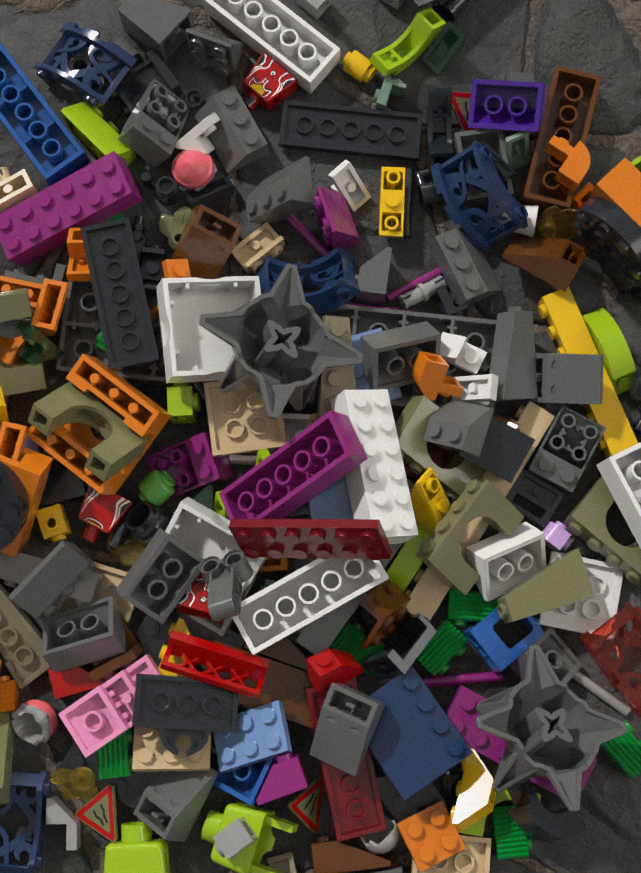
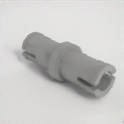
M439 275L425 284H417L415 289L400 295L398 299L401 306L404 304L403 309L407 310L421 301H428L436 293L437 289L445 286L447 288L443 277Z

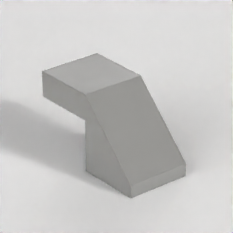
M57 796L46 798V824H67L66 850L79 849L81 847V820Z

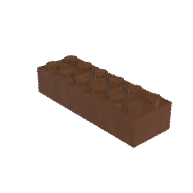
M556 65L550 80L546 111L540 131L537 133L520 201L521 205H539L538 210L566 216L570 209L574 192L554 179L563 163L545 152V149L553 135L566 139L573 148H575L579 140L584 145L586 144L602 76Z

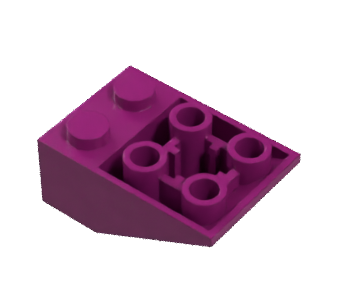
M321 186L316 187L317 196L313 197L315 202L314 217L317 225H322L323 234L321 235L325 247L330 246L332 251L336 246L344 250L359 245V235L344 194Z
M202 432L147 458L150 471L158 470L161 472L164 470L175 481L174 494L167 501L217 485L234 477L227 456L213 457L210 432Z

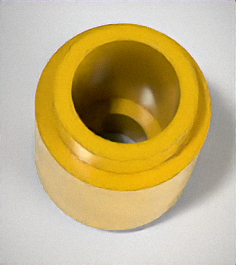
M356 50L352 53L348 52L342 60L343 70L359 82L364 81L368 84L377 71L369 59Z

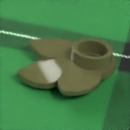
M183 206L178 209L173 217L167 214H161L160 231L168 238L169 246L174 251L178 244L175 239L182 235L192 212L189 206Z

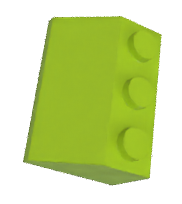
M84 101L64 107L61 110L69 130L99 159L115 151L126 161L128 166L137 158L133 150L118 140L120 136L118 128L111 121L107 123L102 118L103 114L97 107H91Z

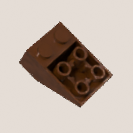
M200 204L193 208L171 259H188L191 277L216 279L231 254L243 226Z
M514 236L502 255L511 265L525 269L531 276L541 278L548 282L552 288L564 292L586 256L583 247L568 239Z

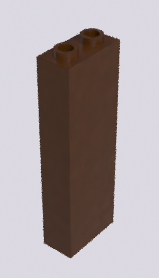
M214 639L212 641L213 643H217L232 649L252 654L251 652H248L246 650L222 643ZM255 654V656L270 660L259 698L255 699L239 694L238 703L256 708L280 700L283 702L287 720L313 728L305 688L314 686L308 680L307 672ZM205 665L203 666V668L198 667L197 671L199 672H205L208 670ZM218 673L222 679L228 680L232 678L230 673ZM249 679L242 681L245 686L256 689L258 682Z

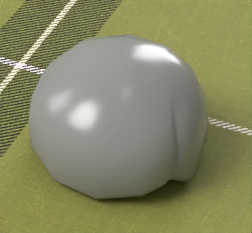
M384 815L386 830L360 836L363 844L370 852L384 854L396 847L400 840V832L395 820L391 821Z

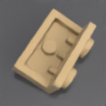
M266 222L237 244L231 254L247 274L252 271L256 272L269 256L274 258L284 250V238L278 236L268 222Z

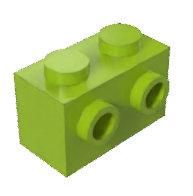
M174 383L173 387H167L168 413L172 415L170 417L173 424L197 423V412L201 411V400L198 397V393H195L192 386H188V383Z

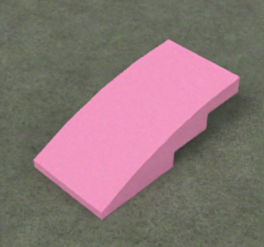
M150 654L145 655L58 714L85 758L132 728L136 674L163 675Z

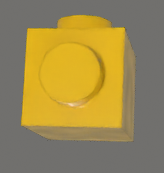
M58 503L37 511L36 515L45 540H52V543H58L66 540V535L72 534L63 505Z

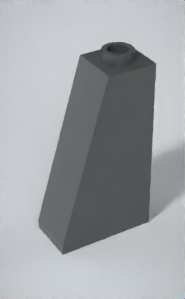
M522 306L508 307V312L498 313L489 371V374L499 376L496 401L537 399L532 311H522Z

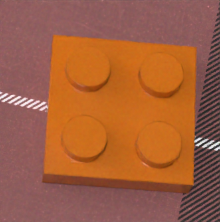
M439 801L396 824L419 872L466 849L457 829L450 820V815L443 801Z

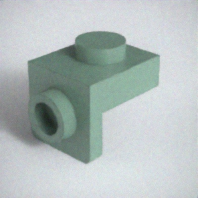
M385 78L381 90L376 89L373 102L376 103V109L386 110L391 94L405 97L407 84L397 78Z

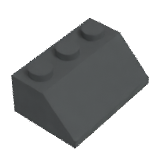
M234 85L213 95L196 113L195 118L198 123L214 112L221 119L215 124L217 129L207 138L215 147L214 152L227 175L269 154L268 143Z
M305 156L261 181L246 199L248 222L259 224L268 222L269 225H272L314 203L309 157Z
M454 228L437 235L429 245L458 306L465 303L473 304L502 291L484 253L474 247L463 236L466 233L463 228Z
M425 321L361 336L360 352L363 353L362 365L370 390L392 389L415 383L412 377V367L418 352L424 351L440 355L441 333Z
M62 540L8 598L36 619L48 618L57 610L55 605L62 598L66 600L75 591L73 586L79 580L83 582L93 572L91 568L95 563L75 543Z
M114 596L53 613L48 618L44 617L42 657L55 673L125 653V630Z

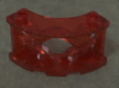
M626 602L623 604L624 608L591 634L587 631L580 638L591 658L599 663L602 668L600 671L612 687L617 685L618 691L624 696L623 701L641 719V683L636 682L637 685L634 688L629 683L632 677L641 680V674L637 672H624L620 674L618 671L624 660L622 645L641 648V639L636 638L638 634L641 635V609L637 606L633 607ZM631 620L633 629L628 631L627 625L624 624ZM623 626V628H622V636H623V637H620V636H619V633H618V629ZM613 646H616L618 652L617 659L611 660L609 656L611 652H616Z

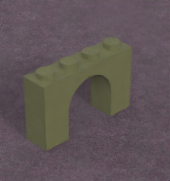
M28 288L0 292V323L32 317ZM42 359L17 364L0 361V386L2 387L3 396L47 389Z
M72 382L66 383L33 403L28 422L45 436L69 423H83L99 431L105 440L91 449L85 468L103 482L139 458L148 440L147 437H141L124 424L123 418L91 393H84Z
M425 395L413 396L395 424L403 462L408 465L407 468L411 472L421 476L428 468H433L448 500L454 502L466 489V485L475 476L480 477L484 469L459 456L456 452L451 461L443 468L438 467L431 460L427 451V442L423 441L430 416L440 408Z
M476 476L466 485V489L452 503L450 510L437 523L434 531L421 544L419 551L415 554L452 590L465 596L480 577L463 559L460 553L459 541L465 526L473 519L482 517L495 531L510 536L524 518L490 481Z
M601 476L594 482L563 523L568 526V530L572 534L580 536L586 541L591 550L599 552L605 557L610 566L618 568L624 573L629 582L640 587L641 549L639 546H623L610 536L606 527V514L615 500Z

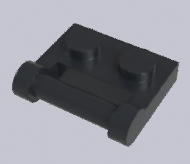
M522 469L508 492L506 499L526 520L537 525L536 528L543 531L565 493ZM515 495L545 511L543 516L540 517L513 501Z

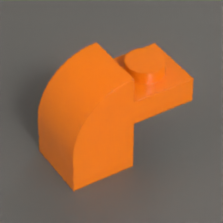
M553 135L545 152L563 163L554 179L575 192L589 169V151L580 140L575 148H573L566 139Z
M80 227L69 228L67 238L69 254L66 273L68 282L91 281Z
M424 351L418 352L412 367V377L428 399L435 401L438 394L444 397H450V395L460 397L464 389L456 378L445 376L449 365L441 355Z

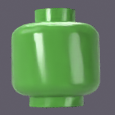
M153 470L139 482L138 487L141 492L139 497L143 502L161 506L173 496L175 481L166 471Z

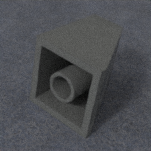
M122 0L117 9L124 31L148 51L154 48L165 64L187 41L186 29L194 28L192 13L188 7L162 0Z

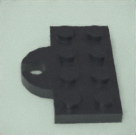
M136 674L132 727L158 728L161 744L167 751L178 756L179 752L176 740L179 736L185 735L190 740L186 756H190L202 750L208 742L210 732L236 733L239 693L188 677Z

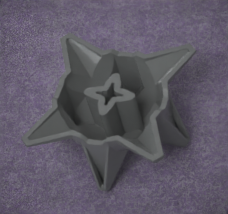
M288 263L285 265L269 293L261 294L231 312L200 315L199 325L232 346L234 353L218 385L220 392L224 394L259 384L267 417L271 419L279 418L288 401L294 409L299 411L304 409L319 375L324 369L362 363L363 353L330 334L327 325L316 314L313 306L306 302L296 265Z
M529 645L524 681L480 701L476 706L477 713L481 715L476 717L477 728L503 739L506 745L492 784L493 788L498 792H502L537 776L549 778L570 812L580 810L582 775L593 762L599 751V746L627 733L625 722L591 709L585 700L578 698L569 690L568 685L558 679L539 645Z

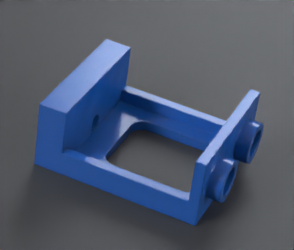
M497 607L475 626H470L463 634L493 672H501L526 651L529 645H533L545 634L541 629L540 621L535 616L520 619L530 633L511 649L506 647L493 629V625L501 619L498 615Z

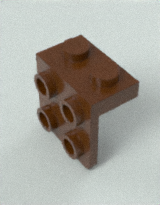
M387 580L365 595L359 603L378 620L362 645L365 650L372 645L374 647L378 646L385 636L387 638L390 637L397 628L395 625L397 620L400 621L408 612L406 606L411 598L397 584L390 580Z
M120 610L119 613L125 630V653L94 661L95 667L89 672L93 682L100 678L103 681L109 679L116 674L115 670L121 666L127 669L137 662L136 658L143 651Z

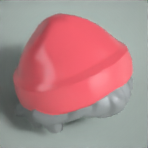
M184 150L174 158L171 173L180 190L194 189L195 191H200L214 178L217 168L209 154H204L197 150Z
M28 700L25 703H21L20 707L11 713V723L16 735L24 741L32 743L34 746H38L40 742L47 743L49 737L57 729L56 711L54 706L48 702Z

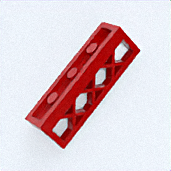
M172 630L160 669L258 699L270 660ZM173 655L181 658L184 663L177 665L168 661L170 656ZM197 664L205 665L208 670L199 672L195 670L194 666ZM218 673H230L232 678L228 680L222 679ZM249 679L258 682L256 689L245 686L242 681Z

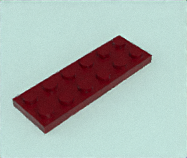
M231 519L228 526L245 556L253 559L272 557L274 559L321 558L328 560L330 558H340L347 560L391 559L392 554L391 546L379 519Z
M355 678L344 683V685L358 691ZM315 687L305 688L315 735L321 708L327 693L320 695ZM367 749L357 776H353L319 760L337 842L386 830L370 750Z

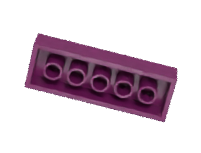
M113 151L0 213V242L7 259L21 267L66 243L69 228L103 223L143 201L126 161Z
M330 410L222 490L219 495L230 520L284 519L368 458L348 415Z
M459 685L445 714L469 748L500 764L506 746L504 740L477 728L475 722L476 717L481 716L477 713L476 706L486 698ZM594 758L589 768L582 775L581 792L597 762V758ZM537 776L530 779L532 782L560 797L549 778Z

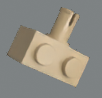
M0 167L3 175L0 173V213L39 192L36 184L25 169L11 176L9 168Z

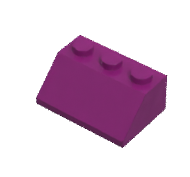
M298 751L277 756L256 800L258 805L308 787V777Z

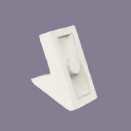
M215 112L207 116L178 140L175 147L182 150H197L204 154L215 150L207 136L217 129L215 124L221 119Z
M344 160L328 174L333 182L331 189L344 194L346 203L353 212L371 198L349 161Z
M442 332L440 347L442 358L446 362L476 375L487 352L465 342L467 338L465 336Z
M485 374L454 377L464 389L460 397L452 396V400L488 406L490 401H496L499 376Z

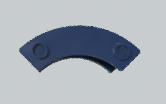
M66 22L59 30L63 34L42 63H35L33 68L37 70L36 74L44 81L50 80L51 82L64 84L85 96L84 100L90 105L101 107L105 105L108 98L137 59L114 42L110 41L108 43L107 41L100 40L101 35L86 26L81 30L77 23ZM89 47L88 56L94 66L71 71L69 55L79 54ZM98 54H103L101 58H98L101 64H98V62L96 61V56ZM121 66V70L116 75L114 80H112L108 73L118 69ZM102 75L110 82L103 95L92 90V85L96 83L103 88V83L99 78Z
M475 140L471 143L470 147L442 164L436 163L431 166V172L437 193H442L447 203L444 209L454 225L459 223L466 232L463 236L474 247L484 253L490 250V245L520 228H527L528 212L509 193L500 179L492 160L490 148ZM474 157L478 169H476V168L474 167V161H473V162L469 165V167H468V172H467L466 162H467L468 160H470L471 158ZM460 166V172H452V170ZM469 184L488 192L489 204L487 213L478 208H467L464 202L469 194ZM458 188H462V195H460ZM473 215H477L480 218L477 220ZM508 217L511 219L510 221H508V222H506V223H504V224H502L501 222H499V221H506V220L508 219ZM492 226L495 227L494 230L489 232Z
M338 246L325 256L311 261L312 264L299 266V263L283 262L269 256L256 271V276H259L261 294L271 291L287 263L296 265L302 288L322 287L319 291L304 293L306 302L313 306L316 314H322L338 308L360 292L359 287L356 286L353 267L356 263V258Z
M41 771L40 774L12 772L9 803L3 808L0 807V815L6 813L15 802L24 811L30 823L12 841H10L7 829L0 824V834L4 845L1 846L2 840L0 839V857L4 856V864L0 863V873H37V870H42L44 855L40 853L46 813V798L50 795L51 781H47L46 771ZM18 786L36 787L35 796H30L27 793L28 788H25L21 794L17 793ZM35 803H36V812H35V810L33 809V807L31 806L32 804H35ZM34 832L33 843H31L30 841H27V839ZM14 850L16 859L20 861L22 859L21 852L26 850L29 853L28 865L11 864V851Z

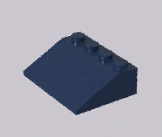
M413 667L409 668L404 675L395 677L370 695V697L386 704L368 749L403 802L472 754V751Z

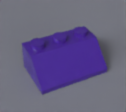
M473 79L468 128L539 132L546 111L548 86L540 82Z

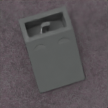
M187 28L185 32L192 63L198 68H209L215 70L221 76L228 77L229 75L235 78L245 54L244 44L202 28Z
M154 78L126 121L118 140L156 168L172 155L191 107Z
M535 353L538 398L528 399L527 402L602 404L604 355Z
M562 405L526 471L565 494H571L606 428Z
M332 682L321 708L309 755L353 776H357L386 703L342 683Z
M211 766L210 771H162L144 790L133 814L164 840L185 842L219 772Z

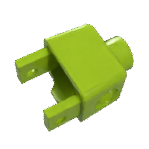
M242 802L228 804L224 814L214 810L208 813L202 828V840L215 845L216 842L213 837L237 818L241 817L246 819L259 838L236 857L229 860L226 857L220 856L215 846H213L211 853L212 861L238 873H284L283 871L260 864L263 855L273 849L276 838L272 834V827L294 833L297 831L299 824L275 816V811Z
M144 822L121 824V839L109 843L105 848L104 873H171L168 841L162 837L152 838V829Z

